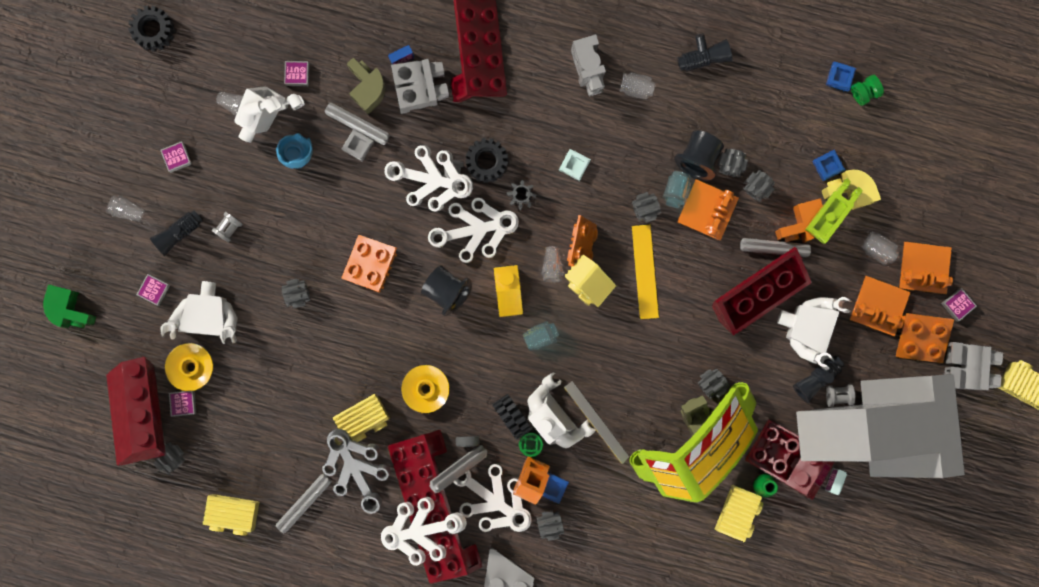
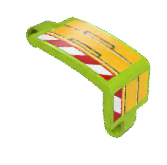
M743 382L731 386L729 392L706 422L676 453L646 450L635 451L630 457V464L638 477L644 481L655 483L659 492L664 497L690 502L704 500L737 465L758 432V428L752 418L756 407V400L749 386Z

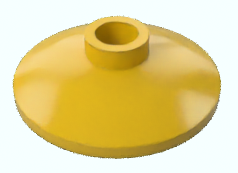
M185 343L177 346L169 353L165 362V373L169 382L174 387L184 391H194L202 388L210 380L213 373V361L208 351L202 346ZM190 363L195 365V369L192 372L188 370Z
M429 365L418 366L410 370L405 376L401 387L402 396L405 403L411 409L420 413L434 412L446 402L449 395V383L444 373L438 368ZM425 384L430 386V392L427 394L422 392V386Z

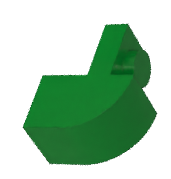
M48 284L43 301V309L46 317L52 324L68 329L70 325L85 328L86 324L94 325L96 316L74 311L79 292Z

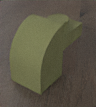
M352 58L347 63V66L361 83L349 94L364 112L369 115L382 102L385 95V83L377 68L369 74L371 69L362 60L358 63Z
M703 395L690 399L681 406L682 410L680 411L691 436L699 430L710 416L708 404Z

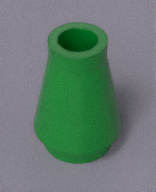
M769 474L757 476L753 483L755 493L763 498L771 497L778 489L776 480ZM769 483L771 488L766 491V485Z

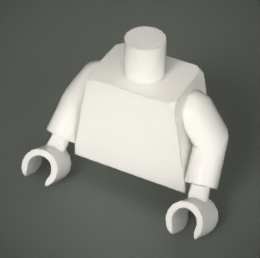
M268 87L246 89L235 118V123L243 127L239 138L251 143L256 133L269 130L279 111L287 109L288 105H291L293 110L303 107L305 103L302 97L291 94L285 99V97Z
M202 281L201 294H188L187 298L181 301L168 322L162 324L160 328L161 335L163 337L166 332L171 331L170 338L175 339L176 329H178V332L220 336L223 344H225L226 338L231 337L232 343H235L237 341L235 336L237 316L226 298L215 296L216 283Z
M820 297L807 300L802 305L796 306L794 314L781 310L777 323L789 327L786 338L790 340V345L801 358L815 364L818 363L824 370H829L830 368L823 364L826 359L834 361L832 356L826 353L839 314L835 310L838 309L841 312L849 313L851 310L843 309L842 304L846 301L852 302L850 299L841 297L837 300Z
M551 373L542 380L543 385H540L528 398L530 409L528 419L549 445L557 444L563 448H569L582 440L584 436L590 437L596 429L588 425L590 423L588 419L579 428L575 426L549 393L550 390L561 384V380L557 382L552 380V376L555 373Z

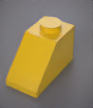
M518 266L494 268L499 316L522 315Z

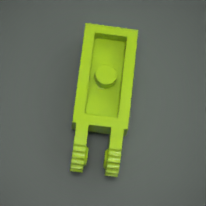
M848 178L831 194L805 229L823 244L830 239L854 207V202L863 191L858 187L851 193L848 200L844 198L842 193L849 187L851 182Z

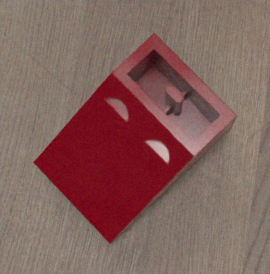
M771 420L767 421L745 459L748 463L811 500L814 499L835 461H801L799 436Z

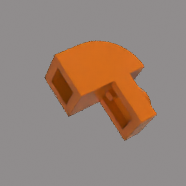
M821 198L794 206L793 210L797 224L775 231L777 240L785 239V242H791L800 239L799 235H801L802 243L814 239L815 237L805 229L823 206Z
M527 457L519 479L515 484L513 495L536 505L544 493L550 476L547 474L550 466L532 457Z

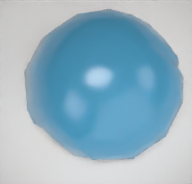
M300 133L285 136L279 140L276 147L278 160L288 168H302L309 163L313 154L311 140L304 138Z

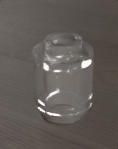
M632 72L630 74L624 73L620 92H624L626 96L647 100L648 96L653 95L655 82H651L652 77Z
M871 232L861 247L866 250L865 253L883 265H886L888 262L892 264L899 255L897 251L898 245L879 233L876 235Z

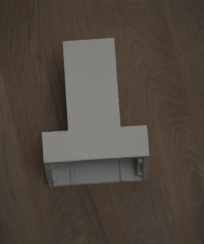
M954 374L860 381L863 405L796 412L801 461H869L870 477L947 478L965 475Z

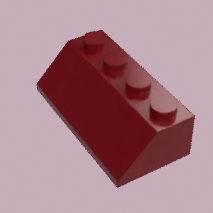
M793 247L714 301L712 308L719 322L733 336L812 283L798 249Z
M146 357L121 362L106 375L117 466L166 455L155 367Z

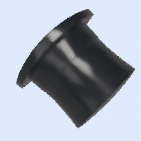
M699 130L693 131L683 154L679 153L674 157L675 163L683 173L695 180H712L717 173L713 167L724 148V144L710 133Z
M440 265L425 281L421 294L439 304L443 308L442 315L448 316L459 309L467 300L471 292L472 281L469 278H465L462 281L451 274L443 265Z

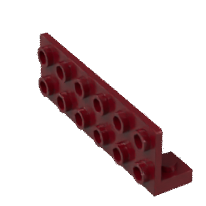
M453 0L462 73L451 79L453 102H463L473 96L505 97L507 89L496 0Z
M439 429L389 445L388 450L404 502H410L414 507L413 514L409 516L411 524L419 510V500L425 497L432 498L435 506L428 513L423 525L445 521L446 517L452 514L445 491L443 489L439 493H435L429 486L430 481L439 475L434 457L447 452L441 430ZM424 501V506L428 509V503ZM451 520V524L455 528V523ZM448 531L425 535L437 545L445 547L446 556L439 561L432 560L429 551L418 544V548L424 551L426 555L423 564L429 583L465 576L483 567L476 544L462 548L458 533L452 534ZM436 549V554L440 557V551Z

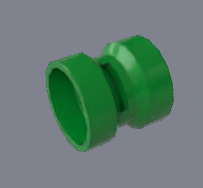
M871 75L864 82L853 84L851 92L856 102L863 106L869 103L870 99H877L883 96L884 88L878 77Z
M529 432L520 438L519 448L525 456L534 457L542 451L543 442L539 435Z

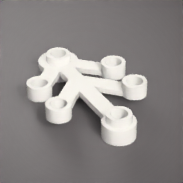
M425 145L418 146L415 149V156L422 161L428 173L405 168L398 161L389 162L386 165L385 175L390 180L407 178L427 183L416 192H410L407 195L406 201L410 206L420 205L424 197L441 186L449 189L439 197H432L428 201V207L431 211H440L444 204L453 197L465 198L473 190L472 180L467 175L459 174L452 162L453 156L447 150L438 152L436 159L439 164L445 167L450 178L442 177L430 157V148ZM422 148L426 151L424 157L420 155V150ZM444 153L447 155L446 162L442 160V155ZM396 167L400 169L399 175L395 173ZM460 182L465 184L463 191L459 188ZM413 195H416L417 197L416 203L412 201ZM434 200L438 201V208L433 206Z
M475 198L472 201V209L477 213L483 212L493 219V221L483 222L465 211L460 204L453 203L449 207V214L453 218L462 219L471 226L449 231L434 228L429 232L428 240L433 247L440 248L447 241L473 235L466 248L462 249L459 253V258L463 263H470L473 260L474 251L486 232L496 230L490 242L482 248L483 255L486 258H492L495 256L496 248L504 235L511 234L517 229L519 221L516 214L511 211L498 212L487 205L482 198ZM477 201L483 203V207L481 209H476L474 207V204ZM455 206L459 207L460 213L453 214L451 212L452 208ZM504 219L511 220L509 227L503 226L502 222ZM437 234L443 237L439 243L434 241V236ZM492 247L494 252L491 255H487L485 248ZM469 252L471 257L468 260L462 259V254Z
M493 464L488 469V474L492 478L494 494L471 477L470 470L466 472V480L460 481L456 479L454 481L457 486H467L487 501L478 504L463 503L460 507V513L464 517L468 518L473 514L498 510L506 515V517L496 519L489 517L481 518L479 528L483 532L510 526L517 532H522L529 528L531 515L528 510L522 508L521 498L513 495V490L510 488V483L513 481L517 482V478L510 479L507 484L508 490L512 493L513 508L504 501L501 481L503 471L500 465ZM498 467L500 469L499 475H492L491 469ZM470 506L472 511L470 514H464L462 508ZM522 515L524 517L523 523H516L515 517ZM482 521H490L491 526L488 529L483 528L481 525Z
M425 497L418 502L419 510L410 528L402 530L407 518L414 512L413 505L410 502H404L397 508L398 516L393 526L383 529L381 541L387 549L395 550L398 548L409 556L411 564L419 565L425 561L426 555L421 549L416 550L405 541L413 539L429 551L432 560L439 561L446 556L445 547L437 545L425 535L448 531L452 534L459 533L465 529L466 519L464 515L456 512L448 515L445 521L423 525L428 513L435 506L432 498ZM424 501L428 503V509L425 508ZM404 506L408 509L407 514L404 512ZM451 520L455 522V528L452 526ZM436 549L440 551V557L437 556ZM415 554L419 555V561L416 560Z

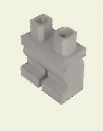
M596 35L573 41L571 54L579 75L580 87L586 86L589 97L602 93V89L605 87L603 78L606 71L604 65L600 66V57L596 53L599 45Z
M429 59L391 65L401 114L414 109L436 106L437 101L449 98L446 83L435 86L433 83V78L444 77L442 62L429 63Z
M950 342L946 349L945 364L961 365V368L945 367L944 375L954 374L955 389L989 390V388L1001 387V375L990 374V365H1001L1003 353L991 350V347Z

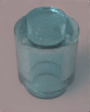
M680 171L672 172V176H669L663 194L666 205L674 208L685 205L691 186L690 175Z
M548 320L527 329V332L522 334L530 351L534 349L538 351L556 343V337L560 336L555 324H549Z

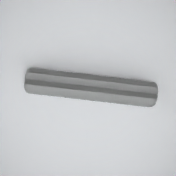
M329 103L326 107L325 113L331 118L382 145L388 142L390 137L388 132L333 103Z
M743 238L740 243L741 251L783 255L793 247H796L801 257H809L811 253V246L809 244Z
M478 445L430 481V488L435 493H439L486 458L487 450L482 445Z
M321 474L277 522V529L282 533H286L331 484V479L327 475Z

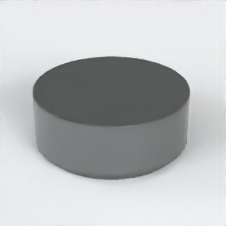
M479 436L455 437L457 447L480 445Z

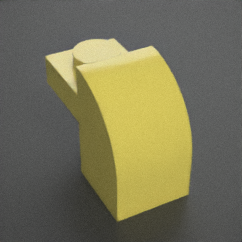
M859 170L845 171L841 174L840 179L828 182V187L822 190L824 199H828L837 190L842 181L848 178L851 181L850 185L843 192H847L848 198L858 187L863 190L854 202L852 210L881 200L874 180L868 174Z

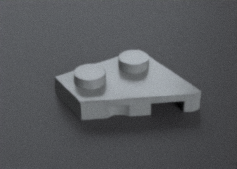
M490 547L484 587H533L534 576L521 569L496 549Z

